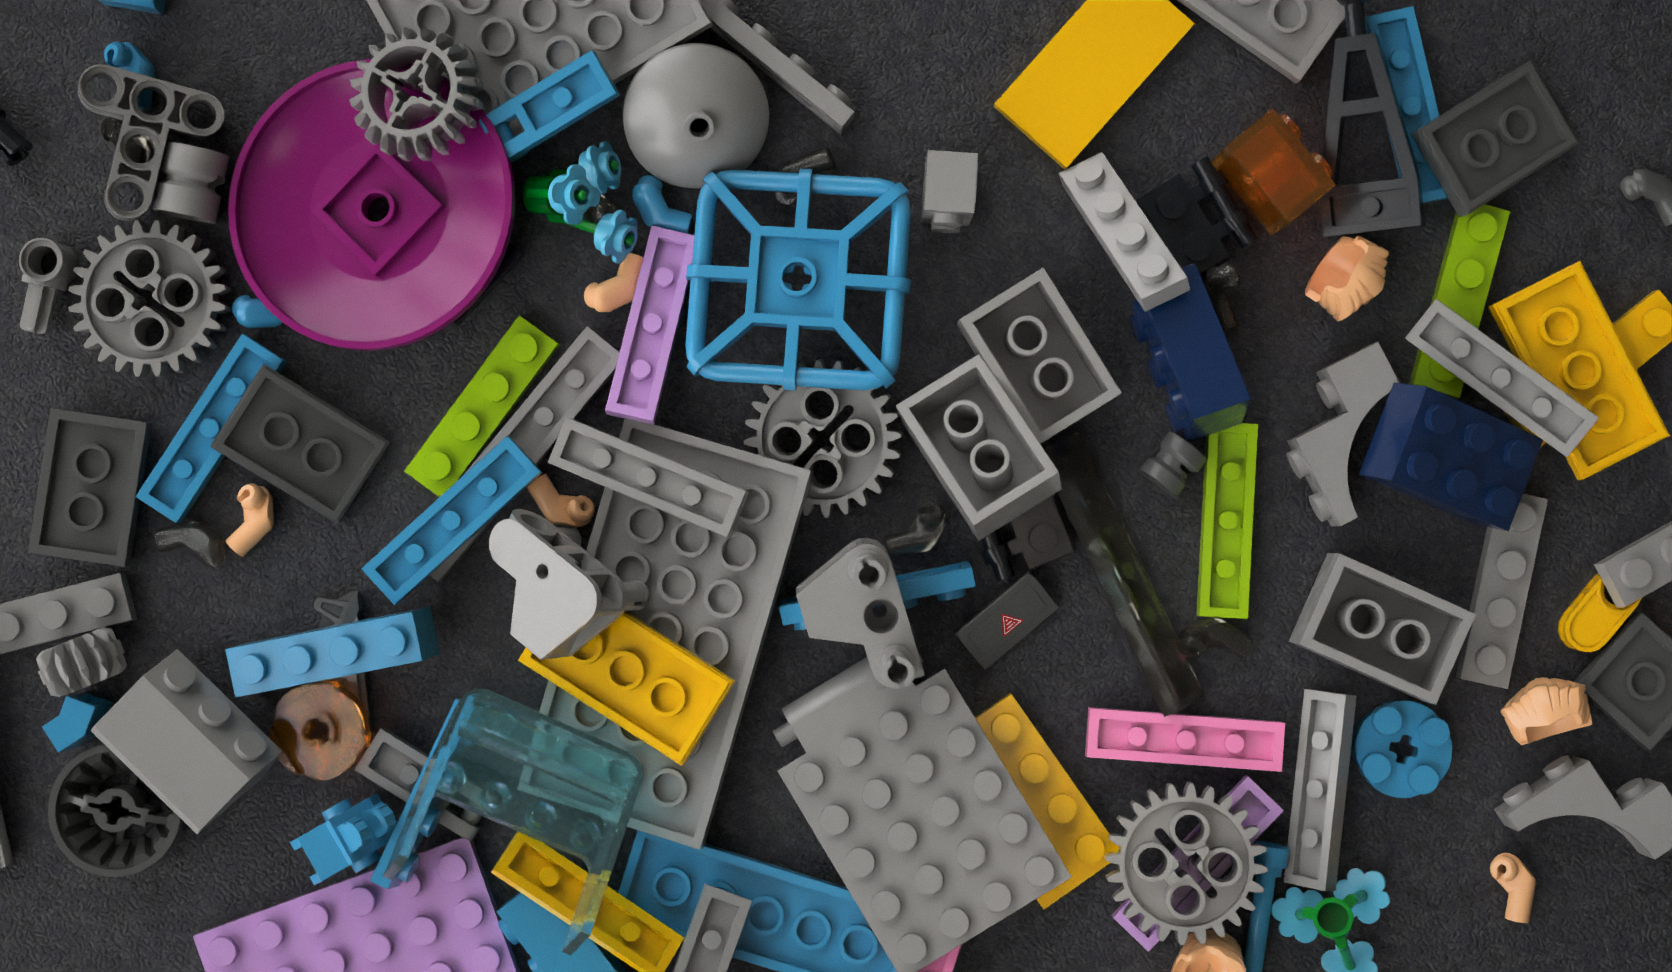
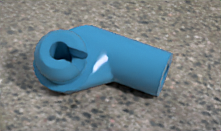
M115 41L106 47L104 59L108 65L155 78L153 63L136 45L129 42L121 43ZM147 90L137 96V105L140 110H151L153 91Z
M652 175L641 177L638 184L632 190V200L644 223L649 227L655 226L689 234L694 215L668 208L662 195L663 183L661 180Z
M242 295L232 304L233 315L236 317L237 322L244 327L250 329L277 327L283 323L258 298L251 299L249 295Z

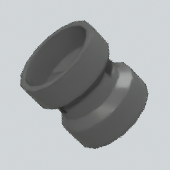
M1168 431L1159 443L1160 451L1155 457L1147 458L1138 470L1162 491L1177 499L1186 488L1185 480L1189 474L1199 472L1207 462V459L1183 438Z

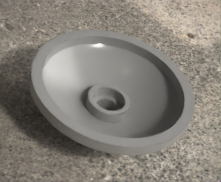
M688 43L668 48L656 54L635 74L624 99L623 125L631 151L648 172L671 185L699 189L705 184L702 179L711 171L716 174L726 170H745L754 161L765 142L768 132L769 106L764 88L758 76L739 56L715 45ZM702 118L708 122V125L704 131L694 132L690 129V124L693 120Z

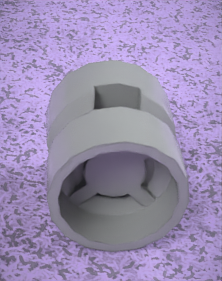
M166 142L160 169L167 175L165 181L157 183L152 210L181 219L216 224L221 197L215 192V188L225 183L230 157L220 152L197 146Z

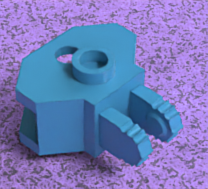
M378 793L352 806L347 798L322 812L326 822L291 841L290 844L294 851L301 847L305 851L316 871L315 874L310 876L312 883L316 885L350 865L354 872L357 873L378 861L381 856L377 849L388 843L394 828L397 826V821L393 814L394 812L387 806V803L384 804Z

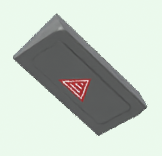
M1026 571L957 629L954 634L983 669L986 670L1059 607L1032 573Z

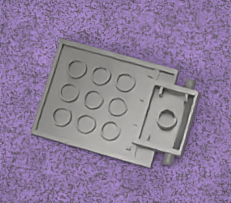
M865 657L782 708L788 722L773 730L777 741L783 748L798 739L806 753L777 770L897 972L919 971L1072 878L946 669L941 670L917 686L912 681L909 686H904L900 689L885 687L877 690L868 658Z

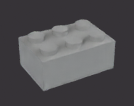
M1044 267L962 317L957 323V327L974 354H980L1040 444L1122 394Z
M980 354L896 405L899 417L906 431L978 541L1062 489L1059 471Z
M1327 553L1288 642L1418 700L1436 705L1476 614L1345 555Z

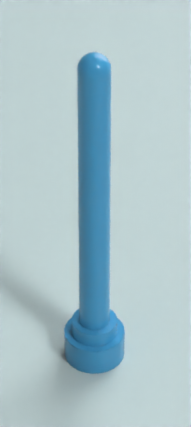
M1254 841L1253 843L1262 844L1266 847L1264 853L1254 857V862L1266 866L1268 872L1256 874L1255 882L1262 886L1264 891L1263 893L1254 892L1252 904L1255 906V910L1251 911L1244 957L1246 972L1263 971L1276 877H1281L1282 869L1288 867L1290 847L1267 841Z

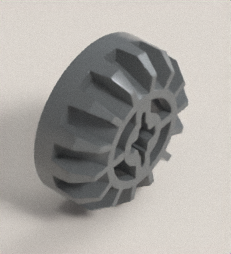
M105 744L80 753L62 769L50 793L48 819L55 842L72 863L87 872L99 876L123 877L141 872L165 859L173 846L183 838L186 830L182 829L184 821L162 800L161 804L150 801L148 793L141 786H138L139 778ZM120 772H131L129 783L106 791L100 790L103 783L111 776ZM122 799V806L128 808L133 813L122 817V809L115 807V804L111 802ZM156 823L145 835L138 838L125 839L128 828L136 825L147 826ZM110 832H117V834H116V836H115V835L111 834Z

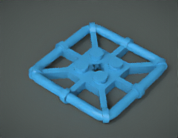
M800 168L799 173L726 170L716 174L711 171L702 179L705 184L701 187L697 200L692 264L687 265L686 279L691 282L685 348L687 360L689 361L687 368L694 377L701 375L703 378L714 381L783 385V390L796 391L797 386L864 391L877 389L881 386L887 389L896 381L893 376L898 370L901 359L905 294L910 293L911 280L906 278L911 222L910 201L907 196L910 191L901 182L895 184L892 181L881 178L813 174V169ZM729 189L797 193L795 228L760 226ZM812 194L879 197L842 230L809 229ZM717 199L726 206L751 235L749 267L711 265ZM891 210L887 276L848 273L850 244L885 213ZM795 266L804 267L805 275L812 276L810 284H804L800 291H793L792 285L784 282L785 275L793 274ZM710 282L747 283L745 313L705 347ZM847 289L882 291L886 293L880 361L845 322ZM754 326L787 328L784 366L716 361L720 355ZM801 329L835 331L869 371L798 367Z

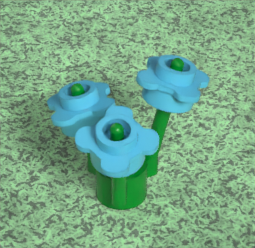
M601 142L599 148L595 145L589 146L586 151L580 154L578 165H570L567 169H552L550 175H532L527 179L523 188V201L529 212L533 214H546L550 223H563L593 233L595 248L601 251L602 255H611L612 261L617 264L625 260L627 254L633 250L638 235L637 220L631 217L626 218V212L619 209L614 214H605L598 224L583 219V214L590 207L598 205L600 194L606 193L607 187L617 189L620 185L621 163L609 142Z

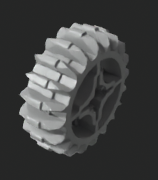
M423 26L417 36L412 28L403 27L400 41L392 33H385L386 47L381 50L376 45H369V51L374 56L369 63L362 60L356 61L357 67L364 72L363 78L350 80L351 87L361 92L349 99L351 107L360 111L354 120L357 126L367 129L364 134L365 138L373 145L380 143V150L389 156H393L398 152V156L402 160L411 161L416 153L421 160L430 161L433 147L441 155H449L447 142L453 139L458 144L465 143L464 135L459 131L464 125L468 128L477 127V122L469 114L470 111L484 109L483 102L473 96L485 89L483 82L479 78L474 77L479 71V67L473 59H467L469 51L462 44L453 45L454 40L447 33L441 32L436 37V33L431 28ZM415 62L407 71L398 72L406 65ZM445 67L450 78L448 101L444 100L440 95V88L444 81L441 74ZM387 88L393 92V102L389 109L392 115L389 121L384 105ZM402 88L415 92V90L422 92L432 100L428 101L422 97L410 96ZM437 116L432 122L418 128L420 123L427 117Z

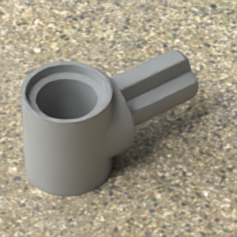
M35 238L27 242L19 254V266L23 272L21 281L29 283L20 320V328L33 333L47 334L50 331L58 290H67V285L77 275L73 270L74 267H79L76 254L69 247L47 238ZM54 251L57 256L56 267L52 272L45 275L41 269V261L48 252Z

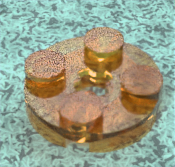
M338 681L307 683L286 693L274 710V712L277 711L274 717V726L270 727V739L282 750L278 757L279 761L289 771L297 775L304 774L308 777H314L315 779L313 780H328L347 772L359 762L365 749L370 746L372 741V732L369 728L368 717L363 705L351 691L347 690ZM314 718H318L320 722L327 723L330 730L327 742L322 737L314 739L311 736L310 731L315 728Z

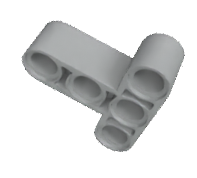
M96 64L90 66L82 73L79 79L78 97L87 110L122 120L105 190L104 202L106 208L113 217L119 220L133 221L139 219L146 213L152 202L168 133L192 140L211 138L217 133L224 121L223 106L215 96L207 92L110 65ZM105 77L114 84L116 94L109 101L98 102L89 96L86 89L87 83L92 78ZM147 90L155 91L163 97L165 110L155 116L147 115L139 109L137 96ZM194 104L207 106L214 116L212 126L206 129H198L192 126L187 119V109ZM136 137L147 140L153 147V158L146 163L132 161L125 152L126 143ZM122 185L136 187L142 196L141 206L133 211L120 209L113 199L114 191Z

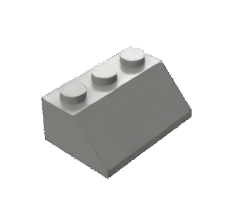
M178 649L145 673L91 729V732L197 835L260 781L282 753V750Z

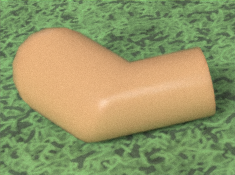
M629 253L625 260L620 263L615 277L599 284L597 282L589 284L584 292V301L587 306L595 308L598 312H611L630 303L634 297L644 257Z
M547 474L539 476L526 487L546 520L552 524L577 528L587 525L594 515L595 506L590 498L584 495L577 497L559 494Z
M253 483L244 485L237 495V500L243 507L244 523L226 539L229 547L241 557H244L265 537L274 525L273 498L268 489Z
M1501 853L1492 860L1490 873L1508 893L1505 919L1529 923L1536 879L1517 856L1510 853Z

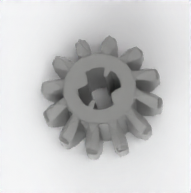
M105 627L41 651L36 658L40 669L38 673L43 685L46 684L50 695L56 697L67 695L123 672L127 666L123 656L125 652L120 639H116L113 629Z

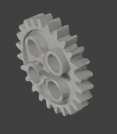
M134 220L133 234H130L126 228L117 225L115 226L116 241L113 242L101 235L97 237L102 249L99 254L84 250L83 254L91 262L88 269L74 267L73 271L82 277L84 281L83 285L69 287L68 291L81 296V302L68 307L70 312L83 315L84 319L73 328L80 333H91V336L83 346L90 350L103 347L99 353L98 361L109 364L116 359L115 371L126 374L133 365L134 375L146 378L151 366L155 377L166 378L168 364H170L176 372L184 373L186 372L185 357L194 362L201 363L203 359L198 347L201 345L213 349L217 347L214 340L209 336L211 330L226 331V327L216 320L217 314L231 312L229 306L219 303V296L231 292V288L216 283V279L225 274L226 270L221 266H209V263L216 256L215 251L207 248L197 252L201 246L202 239L192 234L184 240L185 229L178 225H174L168 234L166 224L159 220H154L150 233L146 224L139 220ZM151 253L154 258V268L148 276L141 278L137 272V263L142 256ZM122 272L139 288L153 292L152 297L182 317L185 324L179 327L162 311L147 307L148 301L116 279V274ZM189 282L193 288V297L187 305L179 307L175 300V293L179 286ZM121 292L125 299V306L122 312L112 317L108 311L109 299L115 293ZM160 321L164 329V335L158 344L151 346L146 339V331L153 322Z
M817 359L814 368L826 369L823 359ZM836 361L832 369L844 370L843 361ZM803 362L798 363V367H806ZM857 367L854 370L862 371V368ZM765 384L762 388L770 399L768 402L763 400H754L751 405L761 413L760 418H749L745 421L747 426L757 430V435L744 440V445L757 447V455L794 465L799 457L816 441L817 435L813 431L814 428L818 431L827 428L847 405H851L854 409L848 419L830 437L829 440L834 445L833 449L828 445L823 446L803 467L813 471L816 461L828 460L834 464L838 473L837 480L834 484L830 485L821 484L813 474L803 507L804 516L810 515L815 504L820 505L824 518H828L831 515L833 504L836 503L843 514L846 515L851 511V498H854L863 507L867 505L869 501L865 492L866 488L878 494L881 493L884 488L877 479L878 474L892 477L895 473L885 463L886 459H896L901 456L899 450L889 446L890 441L897 440L903 436V432L889 429L888 423L899 417L898 412H884L882 408L891 398L890 394L875 397L872 393L874 389L863 391L797 386L796 391L783 390V385H781V388H777L774 385ZM818 390L825 391L832 397L834 408L830 416L821 417L813 413L809 404L813 392ZM861 424L866 427L870 434V443L867 448L859 450L849 446L845 438V432L849 425ZM782 427H792L800 434L801 446L797 452H787L778 444V432Z
M1186 782L1183 795H1178L1173 784L1166 783L1165 798L1162 799L1153 790L1149 789L1147 790L1149 805L1145 808L1134 800L1130 802L1131 808L1136 814L1132 820L1120 815L1116 818L1125 828L1123 835H1108V838L1118 845L1119 849L1118 852L1104 854L1106 861L1118 864V869L1106 874V879L1108 882L1122 884L1112 894V897L1115 901L1127 899L1131 901L1126 906L1123 914L1129 919L1141 913L1142 917L1139 922V929L1146 932L1154 923L1157 924V938L1160 941H1164L1171 930L1175 931L1177 942L1180 945H1185L1188 932H1194L1197 940L1201 944H1205L1206 929L1212 928L1221 938L1225 937L1222 922L1228 919L1233 924L1241 926L1242 922L1236 913L1238 908L1242 907L1250 911L1255 910V906L1246 898L1248 892L1263 893L1264 891L1262 886L1253 881L1254 874L1268 872L1266 866L1254 862L1255 856L1266 851L1264 845L1250 842V839L1260 831L1259 827L1256 825L1242 827L1241 823L1249 812L1244 808H1240L1230 813L1229 809L1233 798L1227 794L1217 803H1214V788L1208 785L1200 797L1196 796V789L1192 782ZM1185 815H1194L1199 820V833L1191 840H1179L1175 832L1177 821ZM1156 829H1163L1179 850L1187 856L1196 854L1191 862L1216 890L1214 897H1209L1192 876L1183 869L1175 872L1179 867V862L1155 836ZM1153 847L1160 849L1163 855L1161 867L1153 873L1140 871L1138 858L1142 851ZM1218 853H1228L1233 863L1231 871L1222 878L1212 877L1208 869L1209 861ZM1185 885L1193 887L1196 894L1194 904L1187 910L1180 911L1174 909L1171 904V897L1175 889Z

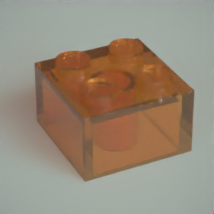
M1273 108L1230 142L1211 161L1218 171H1223L1229 181L1228 184L1271 236L1290 224L1336 186L1330 178L1333 175V171L1326 160L1317 152L1310 154L1300 142L1299 138L1302 135L1293 120L1286 114L1279 116Z

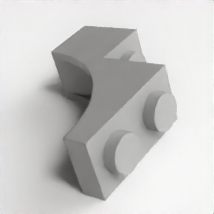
M1379 342L1365 346L1316 371L1320 382L1316 383L1317 391L1328 409L1334 407L1338 415L1287 440L1291 451L1286 453L1289 464L1299 479L1306 478L1314 493L1309 496L1311 507L1321 522L1327 520L1330 527L1342 526L1358 518L1348 486V459L1352 441L1358 427L1370 409L1391 391L1393 383H1399Z
M1566 755L1552 761L1543 769L1545 773L1543 777L1531 785L1528 782H1524L1513 787L1503 795L1502 798L1505 802L1494 809L1504 826L1516 831H1520L1544 819L1565 815H1580L1597 818L1609 824L1620 832L1639 854L1654 860L1672 849V795L1664 783L1648 778L1644 780L1642 778H1635L1622 785L1616 791L1618 797L1614 799L1591 762L1575 756L1570 758Z

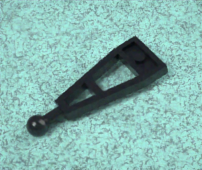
M1337 0L1345 9L1347 37L1335 39L1319 185L1323 237L1326 238L1425 226L1421 177L1381 42L1376 33L1367 34L1364 4L1368 0ZM1366 52L1379 97L1347 101L1351 54ZM1384 113L1402 178L1338 186L1344 120L1346 118Z

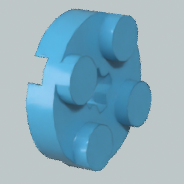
M1390 700L1374 708L1371 712H1367L1354 729L1351 745L1352 758L1355 765L1358 766L1360 774L1365 778L1364 780L1375 790L1396 798H1412L1420 794L1433 792L1446 775L1452 759L1453 748L1448 724L1440 719L1432 709L1409 700ZM1402 735H1407L1409 737V744L1414 747L1411 756H1406L1403 762H1396L1397 754L1389 751L1391 742H1400Z

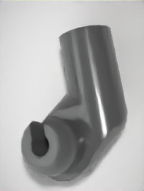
M1646 168L1635 169L1632 175L1623 177L1620 187L1627 200L1634 201L1644 196L1653 201L1664 226L1672 224L1671 180Z

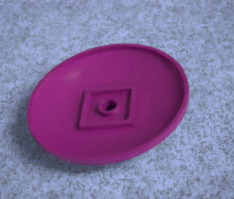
M366 59L362 61H366L369 63L372 59ZM351 61L329 67L300 81L279 97L258 120L246 139L233 172L228 205L229 230L233 250L245 280L257 298L281 322L300 334L333 347L362 351L385 350L412 344L444 329L465 313L486 290L497 273L511 238L516 202L515 181L511 161L507 156L504 143L483 109L470 111L469 115L477 122L476 128H468L464 125L459 131L464 135L465 143L458 144L453 139L447 142L449 155H441L433 147L430 161L421 160L416 153L411 161H404L398 156V152L393 156L380 150V143L373 145L364 135L367 129L357 126L354 120L360 111L351 107L349 99L361 92L351 87L350 80L363 78L364 72L357 67L356 61ZM410 63L406 65L398 72L407 71L413 66V64ZM442 76L444 81L440 88V95L444 100L448 101L450 80ZM389 88L386 90L384 101L388 121L392 115L389 109L393 102V92ZM402 88L410 96L422 97L428 101L432 100L422 92L416 90L412 92ZM437 116L427 117L420 123L418 128L432 122ZM480 119L488 130L487 134H485L478 122ZM379 197H386L390 205L387 216L377 222L371 221L368 216V208L371 202Z

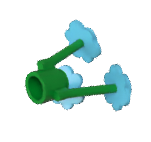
M1353 868L1347 873V879L1337 882L1336 891H1333L1335 897L1323 900L1322 895L1316 890L1302 892L1297 887H1291L1287 889L1285 898H1279L1273 902L1271 913L1280 922L1278 930L1282 936L1291 937L1294 935L1295 939L1299 942L1310 943L1315 940L1319 932L1325 938L1335 940L1336 950L1326 951L1321 958L1322 967L1326 972H1378L1376 963L1372 961L1374 959L1373 947L1365 941L1352 944L1351 941L1346 939V936L1353 929L1355 916L1362 923L1372 924L1380 918L1381 909L1386 908L1390 904L1389 894L1383 891L1386 887V880L1382 873L1372 870L1364 874L1361 869Z

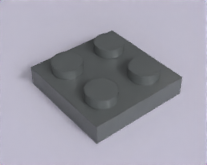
M1635 612L1574 682L1586 685L1584 693L1587 694L1588 700L1645 750L1651 751L1672 727V639L1643 613Z

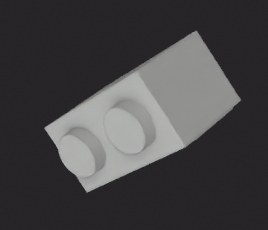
M928 150L924 166L921 223L931 224V231L959 233L960 226L970 225L976 203L978 153Z

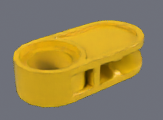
M1597 573L1562 614L1558 622L1559 637L1565 646L1572 650L1583 652L1597 651L1606 645L1636 609L1642 598L1626 607L1617 608L1605 598V585Z

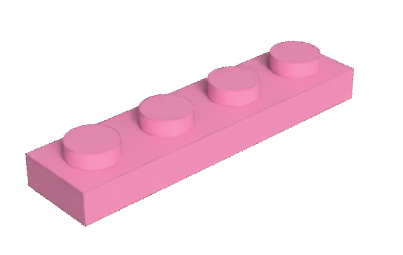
M1088 707L1085 756L1090 758L1282 772L1285 723L1282 721Z

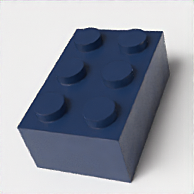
M1195 263L1181 268L1188 278L1189 291L1146 312L1136 299V301L1132 302L1134 315L1129 316L1130 325L1139 344L1146 342L1152 359L1147 360V366L1156 388L1164 386L1170 403L1165 405V412L1170 426L1174 432L1181 430L1185 441L1188 443L1241 424L1251 401L1249 392Z
M1393 383L1359 475L1472 524L1509 531L1543 439L1430 387Z

